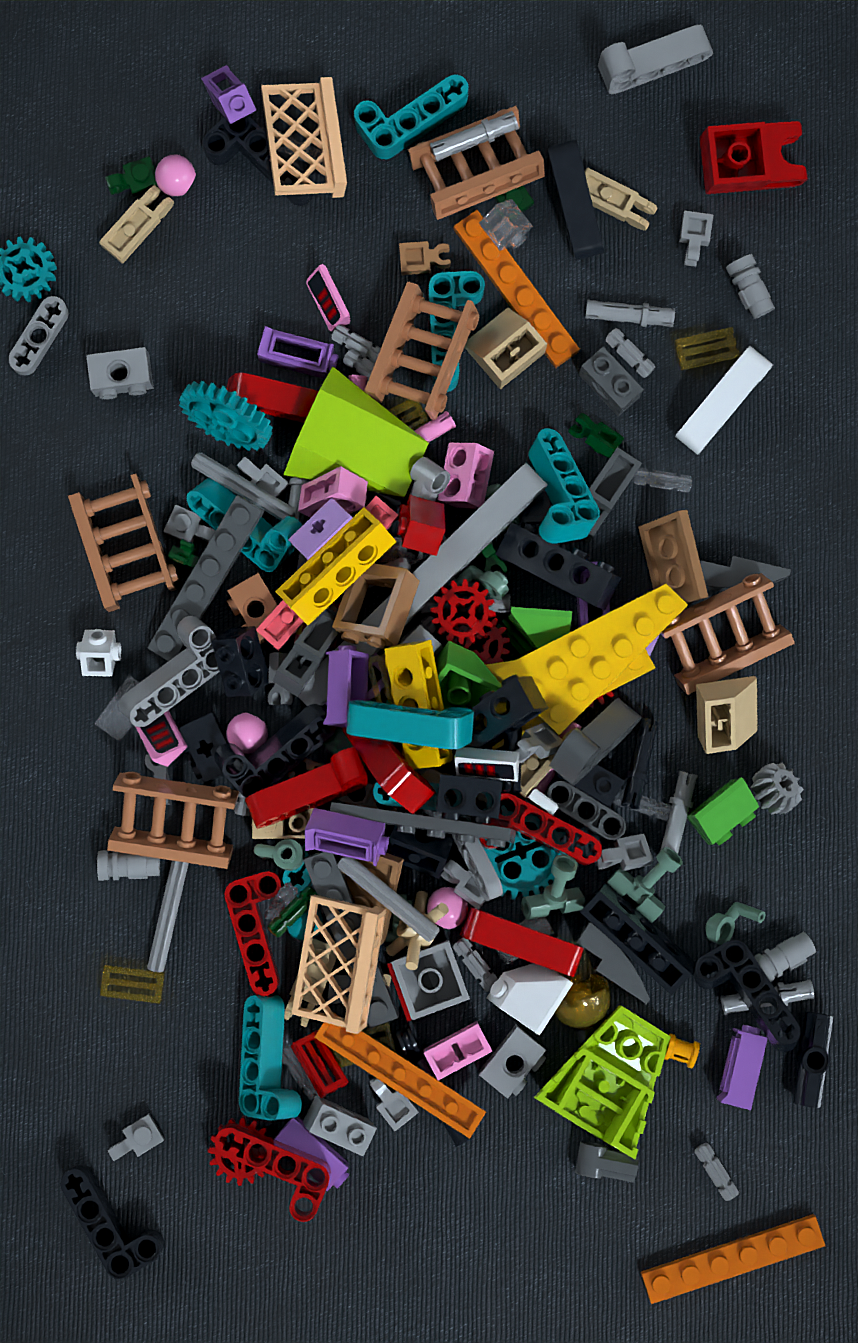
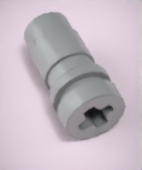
M749 254L729 264L726 270L730 277H734L732 280L733 284L738 285L740 290L738 295L745 309H749L753 319H756L771 312L775 307L764 282L759 276L761 271L759 267L754 266L756 261L753 255Z
M107 850L98 851V881L109 880L110 877H113V880H119L120 877L148 879V876H160V859L114 851L109 853Z
M802 932L776 945L771 950H763V955L758 953L754 958L771 982L775 979L774 976H782L783 971L789 968L791 971L807 962L806 958L815 954L816 949L809 936Z

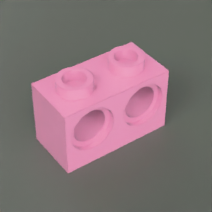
M449 443L444 469L449 472L450 481L445 490L438 495V500L455 508L478 509L483 505L494 451L478 443Z
M340 466L301 486L298 511L311 518L325 503L333 498L347 513L356 512L365 507L368 481Z
M475 1021L423 1049V1052L437 1080H440L491 1053L492 1049L478 1022Z

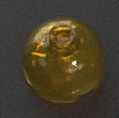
M590 974V979L579 981L580 975L567 978L573 985L554 1012L563 1024L578 1028L579 1030L592 1029L595 1024L607 1015L610 1008L608 980L596 974Z

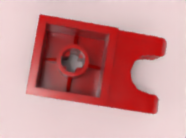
M798 121L766 124L765 122L708 126L699 137L705 193L717 194L800 186L808 180L806 167L804 165L789 164L781 153L783 145L794 143L803 134L801 123Z

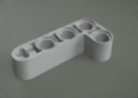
M694 25L627 50L623 42L610 45L601 52L598 68L608 93L616 94L703 62L712 56L713 50L703 26Z
M187 616L177 626L178 636L186 649L121 697L119 710L134 726L145 727L220 672L211 640L216 638V636L199 618ZM198 630V633L192 637L193 633Z

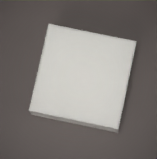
M534 789L525 800L551 815H554L559 808L555 802L537 789Z

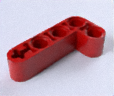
M235 373L228 379L227 384L228 392L236 391L237 395L241 398H248L247 403L257 405V411L305 423L319 392L247 373Z
M342 728V731L353 747L357 749L359 756L378 784L389 796L410 813L414 814L436 793L429 782L409 765L393 741L349 735L346 733L347 728Z
M351 747L334 754L330 758V763L253 793L245 799V802L256 828L260 829L357 791L367 784L368 775L357 749Z
M509 793L501 794V801L507 800L512 803L514 807L513 814L503 816L499 813V819L491 818V824L482 823L483 825L512 828L560 854L573 857L577 863L582 865L594 863L602 854V845L595 837ZM529 814L538 816L541 822L540 828L529 830L524 822L525 817ZM556 828L563 829L567 833L568 839L563 845L556 844L552 839V832ZM575 836H577L579 839L575 843L580 846H585L588 843L591 844L590 850L594 852V855L584 858L582 856V849L575 846L571 852L567 848L573 843ZM479 838L482 846L485 849L492 850L498 848L495 846L486 845L487 841L485 839Z
M272 871L235 880L229 883L225 889V900L250 986L253 992L260 996L272 994L278 988L280 982L258 902L274 898L282 891L283 881L277 873ZM266 876L273 877L277 884L276 890L271 894L265 893L261 889V881ZM237 885H242L247 890V898L243 902H236L232 897V890ZM249 914L255 918L256 926L253 931L242 929L240 920L243 915ZM252 944H260L264 948L265 954L261 960L256 961L250 957L249 947ZM265 962L269 963V967L263 969L266 978L272 977L273 982L269 984V989H265L264 985H258L257 981L262 978L260 969L254 972L252 967L260 966Z
M469 906L467 917L460 932V936L465 939L571 977L575 976L584 950L581 946Z
M235 1123L226 1124L220 1129L215 1137V1147L219 1153L296 1185L297 1187L289 1207L291 1215L294 1219L301 1222L310 1221L314 1218L331 1176V1169L326 1161ZM229 1133L235 1135L234 1140L236 1141L231 1146L226 1145L227 1139L225 1137ZM245 1138L249 1139V1142L247 1143L243 1153L240 1151V1149L243 1146L242 1144ZM255 1144L263 1145L267 1150V1156L261 1159L254 1157L251 1153V1147ZM284 1156L292 1157L296 1162V1167L293 1170H284L280 1166V1158ZM313 1168L321 1169L325 1175L324 1180L313 1182L308 1177L309 1170ZM303 1197L311 1200L313 1208L310 1211H301L298 1209L296 1201Z

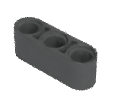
M557 781L550 784L547 788L545 796L558 805L557 811L601 838L616 840L624 834L626 823L623 817L571 784ZM557 786L563 787L567 792V799L564 803H557L552 798V790ZM582 802L589 803L593 808V814L589 819H583L577 813V808ZM608 818H613L618 823V831L614 835L607 834L603 829L604 821Z

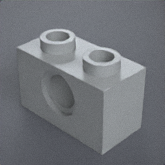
M145 347L86 355L90 388L95 397L113 399L119 393L129 392V395H142L147 393L146 390L154 389L150 356ZM125 369L128 371L125 379L121 381L114 380V374L118 370Z
M515 1025L478 1071L479 1076L507 1099L512 1093L517 1096L527 1083L524 1079L531 1069L536 1072L545 1061L546 1057L543 1054L546 1049L519 1026ZM512 1055H518L523 1060L521 1068L517 1071H511L506 1067V1061Z
M318 1095L315 1096L302 1122L310 1133L361 1156H364L377 1129L368 1118L324 1098L321 1099Z

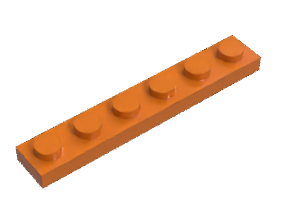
M476 210L454 225L453 230L511 309L529 321L546 341L547 348L544 354L552 365L557 368L577 354L580 348L480 212Z
M324 1022L314 1037L469 1139L486 1113L485 1110L363 1031L354 1034L346 1032L345 1027Z
M812 1214L641 1271V1275L651 1304L824 1247L825 1243L816 1216Z

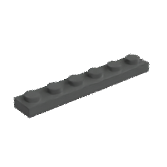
M236 495L147 647L148 649L167 661H170L183 651L185 646L177 633L179 622L187 616H195L201 620L265 512L263 509L241 495Z
M331 802L330 807L331 812L385 823V828L386 824L397 826V831L402 833L415 834L416 829L427 830L426 836L445 839V833L457 835V841L475 843V838L487 839L486 845L505 848L506 842H515L516 831L510 828Z
M320 851L303 859L315 891L319 896L355 904L344 873L337 866L339 861L336 854ZM321 905L328 922L335 918L328 906ZM338 909L340 913L345 911L342 909ZM348 912L343 916L352 932L360 927L362 919L359 913ZM338 921L329 925L336 943L347 936ZM359 932L355 934L357 939L359 937ZM350 939L338 946L347 961L355 957L356 948ZM354 962L350 964L352 969L354 967ZM377 962L367 1020L370 1028L399 1017V1012L379 962Z

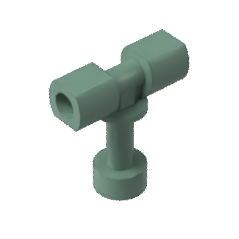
M664 847L657 854L658 863L645 877L637 875L634 878L626 870L623 871L620 866L606 882L622 897L625 894L631 897L638 904L636 910L651 923L661 915L666 907L653 895L655 893L653 885L667 871L674 873L683 864L680 856L669 847Z
M564 854L556 856L551 867V873L555 877L553 884L548 885L543 894L523 897L521 910L527 920L547 917L550 910L560 909L562 914L582 910L585 905V897L579 887L564 888L566 881L574 878L578 867L577 861L573 857Z

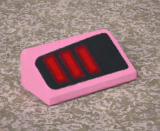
M323 264L319 265L309 276L306 284L328 329L333 332L338 325L346 326L350 324V315L326 266Z
M169 710L149 725L136 727L152 761L168 767L187 748Z

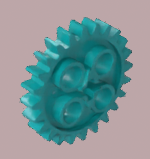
M194 381L192 385L188 384L179 399V406L183 408L182 413L189 415V421L197 423L196 428H203L206 430V435L211 434L215 437L216 441H225L228 446L232 443L238 449L243 446L248 451L251 448L258 451L259 447L263 449L267 445L273 433L271 432L273 427L269 425L271 421L264 418V412L256 410L257 405L247 403L248 398H241L237 395L236 391L228 392L225 386H222L220 389L212 382L208 386L204 381H201L200 384Z
M501 805V815H512L514 811L513 805L511 811H508L504 805ZM529 814L525 817V823H531L535 826L536 830L540 828L541 822L538 816ZM554 829L552 832L553 841L559 845L565 844L560 843V838L566 835V832H556ZM516 831L515 842L509 843L506 850L498 851L496 849L489 850L484 848L501 882L503 889L501 896L509 890L512 900H515L518 892H521L522 897L529 896V891L531 890L534 895L540 894L539 887L542 886L545 889L549 885V880L554 881L555 877L551 873V867L554 858L562 855L542 845L525 852V858L522 860L518 855L499 863L495 862L496 857L515 850V843L519 842L520 846H526L536 842L533 839L527 840L523 838L518 831ZM536 851H542L547 856L548 861L543 868H537L532 863V855ZM508 862H514L519 866L520 873L515 879H509L504 875L503 869Z

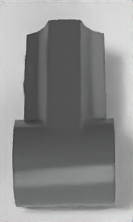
M580 1141L575 1173L590 1178L600 1179L603 1176L634 1183L638 1171L639 1156L637 1155L636 1159H633L621 1151L607 1149L604 1145Z

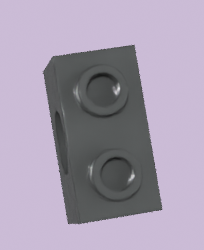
M604 346L581 366L579 376L618 417L640 398L644 390Z

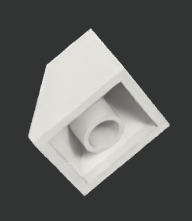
M533 963L503 972L500 978L492 985L487 999L540 1035L573 983L558 972Z

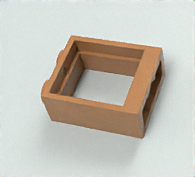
M373 564L345 590L332 627L342 635V640L351 644H358L359 641H362L379 649H384L385 646L392 647L398 645L420 581L407 568ZM369 585L393 588L380 627L355 624Z

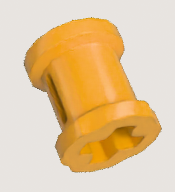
M670 1033L669 1036L671 1038L664 1060H669L670 1058L686 1063L687 1067L692 1069L699 1054L700 1043L697 1041L690 1043L678 1039L675 1034Z

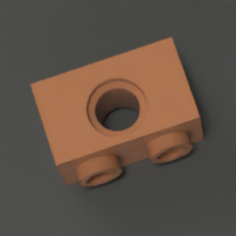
M259 573L227 590L231 596L227 600L235 616L241 613L246 622L241 627L255 626L257 629L278 606ZM256 603L262 604L264 606L263 615L258 618L250 617L249 608ZM257 632V635H258V638H259V642H260V645H261V644H263L264 642H266L267 640L264 639V638Z

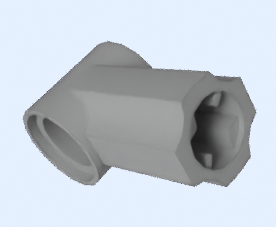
M428 457L420 458L411 469L410 476L414 480L410 495L436 501L437 495L443 492L449 484V472Z

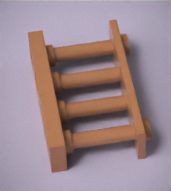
M516 106L507 110H500L496 114L484 118L489 121L513 111L520 128L519 112ZM481 120L427 142L418 143L415 147L408 149L413 171L424 167L436 191L430 194L433 213L437 220L545 177L544 159L540 151L527 154L515 130L505 133L504 135L516 160L500 165L488 141L480 143L478 147L490 170L473 176L462 152L450 155L463 181L446 187L435 164L436 160L430 143L481 124Z
M407 281L367 382L365 392L380 403H382L385 395L391 393L426 404V413L430 419L436 420L439 412L442 413L446 407V393L470 331L476 329L479 321V313L473 301L467 300L463 312L426 301L419 285ZM424 312L457 322L458 325L453 338L415 328L413 322L416 315ZM414 339L448 350L442 366L404 355L402 350L406 340ZM403 366L437 377L432 392H424L393 382L392 376L395 368Z
M137 474L130 475L134 487L90 501V499L85 500L79 492L68 496L104 609L108 612L120 609L118 600H121L122 596L166 582L167 588L170 591L177 590L174 582L178 581L179 578L173 563L168 565L147 498L151 497L146 480L141 481ZM138 498L143 515L101 529L99 527L94 528L91 517L95 516V512ZM145 526L148 527L152 543L110 557L107 554H102L100 544H103L104 540ZM154 554L157 555L161 571L119 585L117 582L112 583L109 572H112L113 568Z
M762 573L749 575L743 579L742 583L683 610L660 633L665 639L671 636L683 666L682 671L675 674L674 677L678 686L687 695L696 691V684L718 681L795 644L792 634L780 624H774L763 594L764 591L773 588L774 585ZM750 598L753 599L763 626L762 633L752 638H748L736 607L737 604ZM722 611L726 612L737 641L735 646L725 651H721L709 619ZM698 623L710 656L708 659L695 664L682 631Z
M137 772L119 773L113 784V791L124 792L121 827H114L108 839L107 851L228 869L233 845L223 842L227 808H235L239 791L222 785L211 787L141 776ZM136 794L154 797L150 832L136 830L133 827ZM166 799L184 802L181 836L167 835L163 832ZM197 804L215 806L210 841L193 837Z

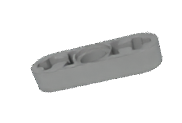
M55 296L44 299L9 355V364L16 373L30 375L37 369L68 318V308L62 299ZM58 305L61 313L59 315H52L49 323L53 327L50 329L47 324L40 320L43 318L47 322L50 317L48 308H55ZM44 329L46 331L47 337L42 343L32 342L31 334L34 330ZM28 343L31 348L37 350V353L35 354L31 350L27 355L29 350L27 349L25 344ZM27 355L30 363L28 365L22 364L19 367L20 363L17 361V358L19 356L24 358Z
M467 817L460 818V820H456L470 822ZM452 834L483 898L489 901L503 894L501 882L479 838H475V843L457 841V835Z

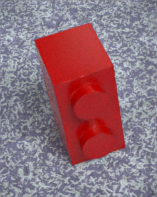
M409 495L407 504H401L397 521L400 522L397 534L401 535L402 547L437 556L446 530L444 504Z

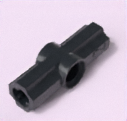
M806 1011L801 1048L797 1053L798 1070L793 1103L821 1108L825 1074L830 1065L828 1053L834 1017L832 1015ZM817 1051L820 1056L819 1063L814 1067H809L807 1057L810 1053Z

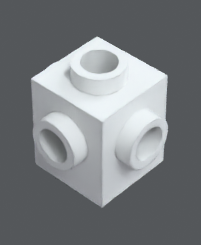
M95 629L84 631L82 642H77L76 656L77 660H80L82 676L113 675L115 661H120L121 643H116L115 630Z

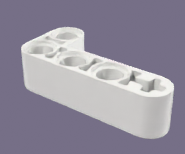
M749 346L675 437L698 455L753 388L763 379L773 364L753 347Z

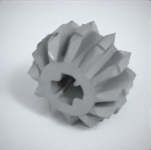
M771 763L762 767L752 777L754 783L750 787L756 793L755 800L761 802V809L767 808L771 815L775 813L781 815L791 811L802 800L800 793L804 790L798 785L800 778L794 777L793 769H786L783 763Z

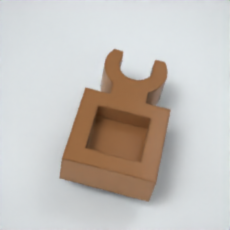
M428 241L399 243L401 275L430 273V265H436L441 269L449 268L451 265L450 260H441L439 258L440 253L449 252L448 244H439L434 249H429Z

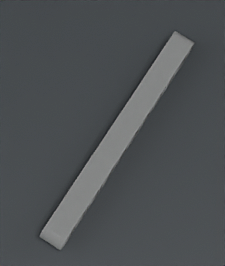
M527 463L520 467L440 546L437 556L430 555L412 573L420 582L405 625L441 591L442 586L445 587L547 487L548 484ZM390 596L361 625L380 627ZM343 641L339 645L356 646V651L368 653L369 659L375 652L378 653L381 650L362 641H359L358 644ZM329 655L322 661L299 695V699L307 707L311 704L324 706L327 702Z

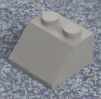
M448 939L431 945L426 949H420L418 968L416 970L406 968L407 955L391 961L412 1020L470 999Z

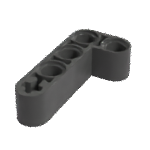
M617 698L582 731L578 728L574 729L563 741L549 766L574 786L636 727L642 717L620 698Z

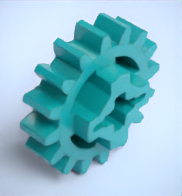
M18 237L17 244L15 245L10 240H7L8 248L6 250L0 248V288L3 287V294L7 297L12 293L13 299L17 302L21 296H24L27 302H31V295L33 294L41 299L40 291L42 289L46 291L51 290L47 284L48 281H56L55 275L50 272L57 269L55 262H51L54 258L52 253L46 251V246L42 242L36 246V242L32 237L29 238L27 243H24L23 239ZM36 255L42 260L43 267L35 264ZM6 272H8L10 275H13V284H11L7 280Z

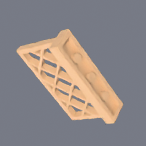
M320 77L319 83L261 85L275 195L331 193L332 198L344 197L347 178L332 77ZM313 93L314 102L309 107L305 106L297 99L300 94ZM280 94L287 101L279 109L269 101V95ZM291 104L303 112L296 121L284 113ZM307 117H310L318 124V128L312 134L300 125ZM278 118L291 126L284 135L273 128V123ZM295 130L307 139L300 148L287 139ZM311 143L322 151V154L316 160L304 152ZM282 144L294 152L287 162L276 153V150ZM298 157H301L311 165L304 174L291 166ZM316 169L325 176L326 183L315 184L307 177ZM286 170L298 179L294 185H281L280 176Z
M315 894L311 896L291 1014L345 1027L346 1032L354 1034L360 1033L367 1026L386 908L378 906L370 908ZM318 904L328 906L335 916L325 925H323L317 915ZM338 909H342L345 911L340 913ZM348 912L362 914L361 925L353 932L343 918ZM335 921L339 922L347 934L346 937L335 943L326 929ZM315 924L318 927L316 931H314ZM319 932L322 933L330 946L320 954L312 945L313 936ZM359 932V937L357 939L355 934ZM348 939L351 940L356 948L355 957L349 961L346 960L338 948L340 944ZM333 950L342 964L333 972L329 971L321 959L322 956ZM316 961L325 975L324 978L315 984L307 974L308 965ZM354 962V967L352 969L350 964ZM342 969H345L351 978L350 987L342 991L333 977L334 974ZM325 980L329 981L337 994L327 1002H325L316 988ZM309 991L312 992L320 1005L315 1010L301 1007L303 995ZM340 998L346 1007L345 1018L335 1016L328 1005Z

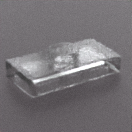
M130 675L94 723L118 741L122 740L132 726V723L120 712L119 701L126 692L140 683Z

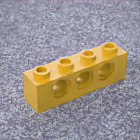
M364 507L275 592L308 626L392 547L396 541L382 523Z
M424 640L403 643L385 648V665L389 672L391 696L395 705L416 708V701L418 708L443 711L444 705L432 641ZM409 670L412 673L413 679L409 675ZM402 743V755L413 769L439 767L454 760L452 749Z

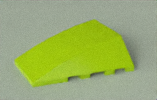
M332 367L315 398L296 440L284 476L304 478L312 481L342 466L368 481L367 491L404 498L412 482L410 476L411 469L416 461L423 457L429 443L337 369Z
M619 1005L534 1098L612 1147L636 1159L638 1152L636 1147L640 1134L644 1132L646 1125L644 1119L649 1103L652 1104L655 1093L653 1088L657 1076H660L671 1036Z

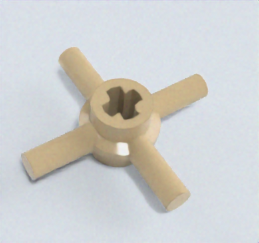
M418 891L414 908L435 924L449 912L448 906L440 903L429 913L425 914L428 894L424 891ZM400 920L397 926V935L399 937L386 947V952L390 956H395L408 946L405 966L409 970H416L418 968L420 948H428L433 940L430 942L426 941Z

